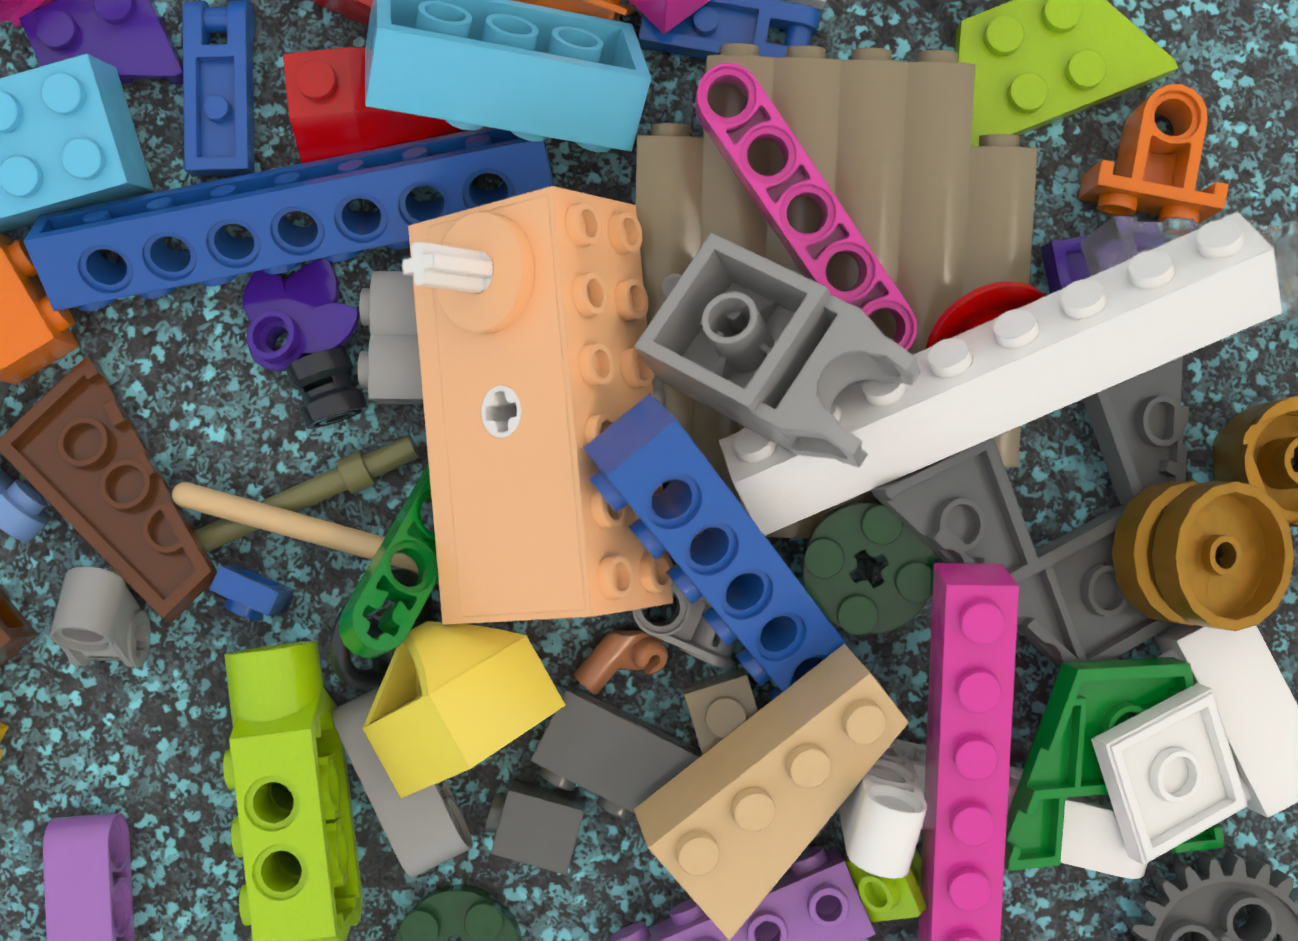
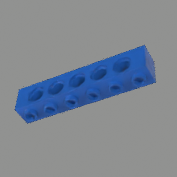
M648 394L583 448L600 469L589 480L616 513L627 504L633 509L639 518L629 526L631 531L655 560L666 551L674 559L676 564L666 573L692 604L702 596L710 603L712 607L702 614L703 618L726 646H729L737 638L741 641L745 648L736 655L741 664L760 687L770 679L777 685L768 694L771 700L780 695L843 644L848 647L677 419L651 394ZM670 480L668 486L662 492L653 496L655 490L662 483ZM704 530L699 537L693 540L700 531Z

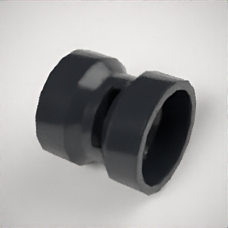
M345 347L327 349L293 361L286 367L292 387L301 391L304 404L300 411L307 429H316L336 424L355 417L368 409L362 390L354 387L349 374L353 369V364Z

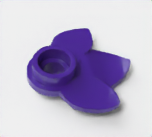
M325 258L317 259L300 268L285 281L278 274H267L264 270L254 271L244 289L242 300L243 309L251 322L247 330L249 352L260 366L275 372L286 371L287 365L293 361L319 351L341 347L352 335L357 327L360 313L352 306L337 303L339 298V282L336 271L330 261H327ZM288 333L285 344L276 351L275 344L277 339L282 334Z

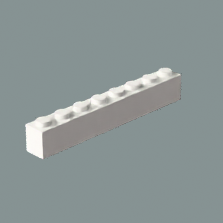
M1239 212L1220 220L1209 222L1193 232L1152 250L1141 252L1125 262L1084 280L1075 281L1059 291L1018 309L1007 311L991 321L952 338L941 340L932 347L914 354L921 373L913 385L897 382L883 383L870 379L856 381L846 386L835 397L831 407V414L834 415L843 428L862 440V449L868 455L860 468L845 464L836 459L797 455L745 427L737 433L718 440L733 484L750 517L765 536L1282 313L1274 248Z

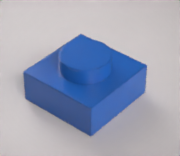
M239 564L221 565L209 590L227 597L224 605L226 609L255 621H260L263 614L272 616L285 613L295 591Z

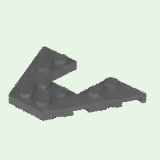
M1183 356L1083 399L1120 505L1037 550L1033 546L994 437L874 488L872 493L945 563L1003 564L1019 585L1017 630L1059 669L1064 662L1114 660L1175 624L1147 618L1129 604L1116 581L1112 548L1116 525L1129 501L1148 486L1169 481H1186L1187 450L1183 445L1182 436L1184 428L1189 423V406H1181Z

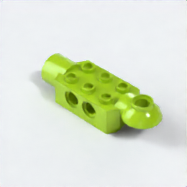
M317 640L302 641L225 653L224 658L233 730L229 738L230 749L226 750L224 754L223 773L227 788L235 790L238 817H235L232 822L231 842L235 856L243 858L246 884L242 885L239 894L241 920L245 926L251 925V941H345L350 927L356 926L361 919L363 894L346 753L333 721L332 711L337 706L325 690L323 684L319 643ZM285 786L291 791L293 797L286 791Z

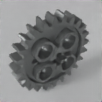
M1226 851L1220 866L1215 858L1202 852L1198 856L1197 872L1182 861L1176 860L1174 861L1176 881L1170 883L1155 873L1152 879L1159 894L1155 899H1152L1146 895L1136 893L1134 898L1146 912L1142 918L1124 917L1122 921L1137 934L1136 940L1130 941H1177L1180 936L1187 932L1193 933V941H1273L1276 935V941H1298V887L1293 888L1294 879L1278 869L1270 873V865L1257 858L1252 857L1245 865L1243 858ZM1249 904L1250 916L1247 922L1240 928L1234 929L1233 919L1237 910Z

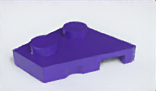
M57 0L19 18L41 66L88 53L116 67L121 83H133V78L166 79L171 84H183L182 60L153 0Z

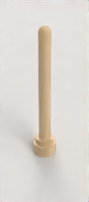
M189 482L177 484L172 491V499L179 507L370 560L373 559L385 538L380 535ZM395 553L391 560L392 566L410 569L418 573L416 563L409 556L402 553Z

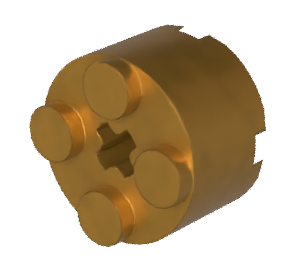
M1298 396L1258 404L1245 409L1235 416L1222 431L1218 432L1212 445L1215 480L1237 481L1259 487L1278 503L1290 527H1298ZM1292 458H1294L1295 465H1291Z

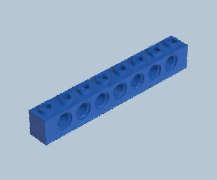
M484 127L479 130L448 134L38 216L23 242L54 311L78 307L81 311H93L111 304L118 298L138 294L144 299L162 297L174 291L178 286L202 282L204 286H219L234 280L239 274L264 270L267 274H280L296 268L300 262L325 258L331 262H340L359 255L362 250L385 245L395 250L410 248L409 225L554 186L545 140L539 142L529 141L514 135L508 130ZM484 173L496 174L504 180L502 185L494 190H481L472 183L475 177ZM419 186H430L441 193V197L433 202L424 203L414 199L409 192ZM363 198L372 201L379 209L372 214L362 215L352 211L347 203L353 199ZM292 211H301L310 215L316 223L308 227L296 226L285 217V214ZM226 224L241 225L249 230L252 237L247 239L234 238L224 230L223 226ZM170 236L178 238L187 245L189 250H172L162 242L161 237ZM99 250H112L118 253L125 263L108 261L100 254Z

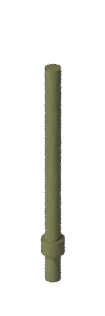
M407 435L367 454L362 450H358L337 460L336 468L260 502L299 512L346 490H349L351 494H355L377 484L376 477L420 458V454L413 438ZM221 518L195 530V533L206 552H210L259 529ZM113 567L107 569L108 571H111L121 576ZM126 582V587H127V588L131 587V586Z

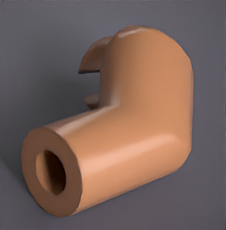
M614 630L601 640L573 676L590 692L597 695L617 670H644L645 674L660 672L667 663L668 652L663 640L649 635L643 630Z

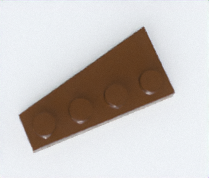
M87 355L0 437V453L163 619L173 622L213 582L217 570L182 508L174 503L170 487L99 363Z

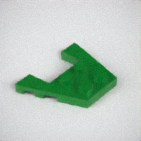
M1174 657L1062 663L1007 814L1004 868L1006 870L1013 871L1060 866L1066 798L1108 794L1091 739L1193 686L1194 682L1190 663ZM1217 823L1171 849V851L1182 853L1223 848L1224 836L1222 826Z

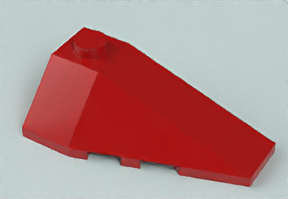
M343 47L283 54L289 119L301 163L469 131L454 127L444 119L365 106V47Z

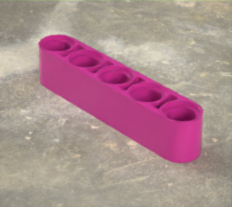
M721 63L710 68L701 78L695 98V112L700 124L806 278L827 287L831 295L862 309L867 316L879 308L888 310L896 322V333L892 340L905 350H908L917 335V321L912 309L755 76L747 68L735 63ZM720 84L736 86L745 98V109L734 117L719 116L709 106L707 100L708 93ZM767 140L775 143L781 149L784 165L780 173L773 176H763L756 173L750 167L747 160V151L753 143ZM807 197L818 204L821 210V223L814 233L802 234L790 226L787 219V208L792 199ZM839 252L851 255L859 267V277L856 284L845 292L835 289L826 277V266L829 259Z

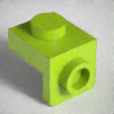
M916 848L908 875L903 878L880 877L862 870L852 863L850 859L845 861L871 923L919 917L927 909L920 891L921 858Z

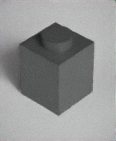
M514 779L507 796L495 793L489 811L485 831L496 834L491 854L567 875L587 799Z

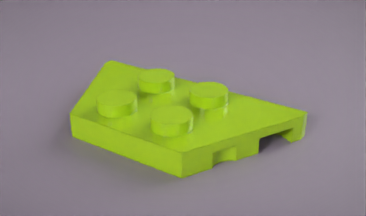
M1012 0L962 20L956 29L955 52H958V62L975 64L971 146H979V136L1022 135L1168 77L1178 69L1173 57L1107 0Z

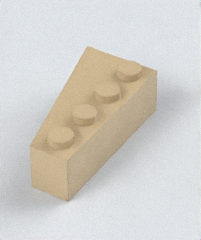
M843 644L634 809L647 847L730 941L909 722L870 671Z

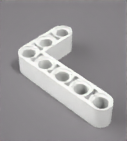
M895 739L838 808L847 856L852 863L868 873L892 879L903 878L908 875L927 810L924 798L926 746ZM1009 766L1007 814L1024 770ZM1109 794L1066 798L1060 863L1122 878L1139 879L1143 877L1148 863L1143 865L1128 857Z

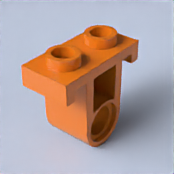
M1169 84L1152 93L1126 118L1122 129L1114 175L1113 168L1115 162L1102 159L1082 175L1078 199L1098 203L1097 210L1110 215L1130 216L1134 215L1136 211L1159 215V222L1161 224L1177 228L1196 227L1198 223L1224 210L1229 184L1215 182L1202 191H1195L1207 127V108L1203 98L1194 89L1182 84ZM1155 114H1161L1171 121L1173 136L1166 135L1157 128Z

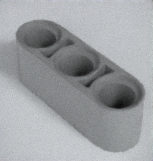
M379 686L334 708L332 711L333 721L339 738L398 861L405 872L412 878L472 849L473 843L466 821L446 780L402 799L400 798L362 729L380 688Z

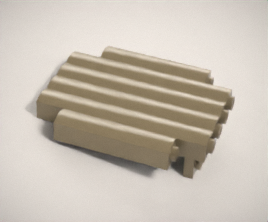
M743 43L721 45L719 55H707L705 74L710 68L721 63H735L747 68L755 76L912 309L917 321V335L912 346L907 350L914 355L925 350L931 330L940 316L954 302L967 293L996 282L1015 281L1029 284L1038 148L1019 147L1020 136L1011 134L979 136V146H971L975 64L958 62V52L950 50L921 51L918 53L917 62L892 60V51L884 48L852 50V58L850 60L825 58L826 49L818 46L787 47L786 57L773 58L759 56V46ZM731 84L715 86L707 95L710 108L719 116L734 117L745 109L743 93ZM659 123L651 125V135H637L635 205L637 219L642 229L640 252L643 284L649 300L648 312L646 314L647 327L667 298L662 290L664 279L671 274L683 275L711 233L804 276L704 128L702 137H690L689 125ZM767 140L758 141L748 148L747 160L750 167L756 173L763 176H773L781 172L784 158L781 149L775 143ZM796 197L789 202L787 219L795 231L802 234H812L819 228L821 223V210L814 200L807 197ZM843 252L835 253L827 263L826 277L835 289L845 292L856 284L859 277V267L851 255ZM882 308L873 311L868 317L884 336L892 340L896 333V322L893 315L888 310ZM663 383L662 390L666 395V402L663 407L677 419L748 513L733 484L718 441L739 432L741 429L738 423ZM1021 426L994 437L1004 467H1018ZM870 490L767 534L765 537L809 538L814 526L833 509L854 501L881 502Z

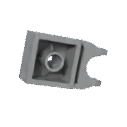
M713 233L704 242L634 346L659 381L797 455L836 459L859 468L868 453L862 449V440L843 428L834 415L831 414V407L835 397L846 386L856 381L872 379L883 383L897 382L913 385L921 373L916 357L893 340L884 336L862 309L831 295L827 287Z

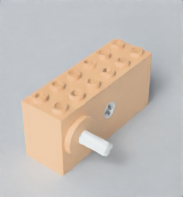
M551 186L409 225L411 258L402 261V269L404 275H411L413 277L442 625L594 617L672 604L673 580L666 573L673 566L669 553L666 551L656 560L629 528L639 518L633 509L627 504L616 513L589 480L600 469L583 450L587 444L648 394L654 397L653 380L655 374L634 347L647 328L646 314L649 307L648 295L643 284L640 252L642 229L637 219L636 205ZM662 484L655 490L653 496L664 490Z

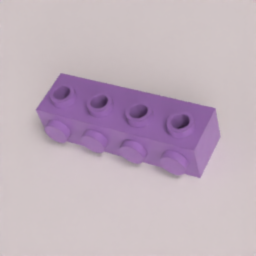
M814 846L805 849L730 941H863L876 934L846 863L838 849L834 847L825 851L823 846ZM693 899L686 900L671 909L669 912L671 918L648 928L645 922H637L620 929L610 937V941H729Z

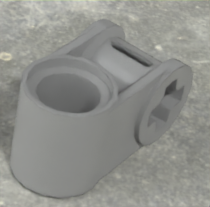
M75 567L68 570L64 576L49 636L53 642L61 647L67 655L70 664L74 666H86L91 660L123 661L128 667L139 668L143 666L148 656L151 627L147 612L140 608L126 587V581L121 576L101 568Z
M673 582L672 592L676 597L677 605L674 614L669 619L663 622H653L644 617L642 609L631 610L632 616L640 629L649 635L678 646L680 650L702 661L732 671L735 661L731 655L738 638L729 646H726L721 638L716 635V632L702 616L704 612L712 607L704 596L692 604Z

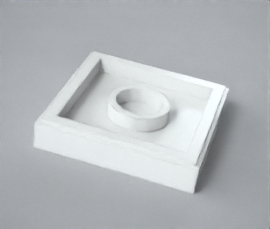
M1196 683L1091 739L1128 857L1143 865L1248 806L1213 688Z

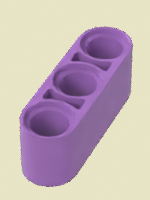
M122 813L54 817L49 821L43 839L47 941H135L130 836L126 818Z

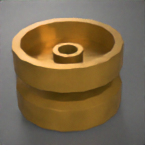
M1169 481L1148 486L1129 501L1116 525L1112 557L1116 581L1127 601L1147 618L1169 623L1239 631L1259 625L1278 608L1290 584L1294 551L1290 526L1278 503L1259 487L1237 481H1210L1206 483Z

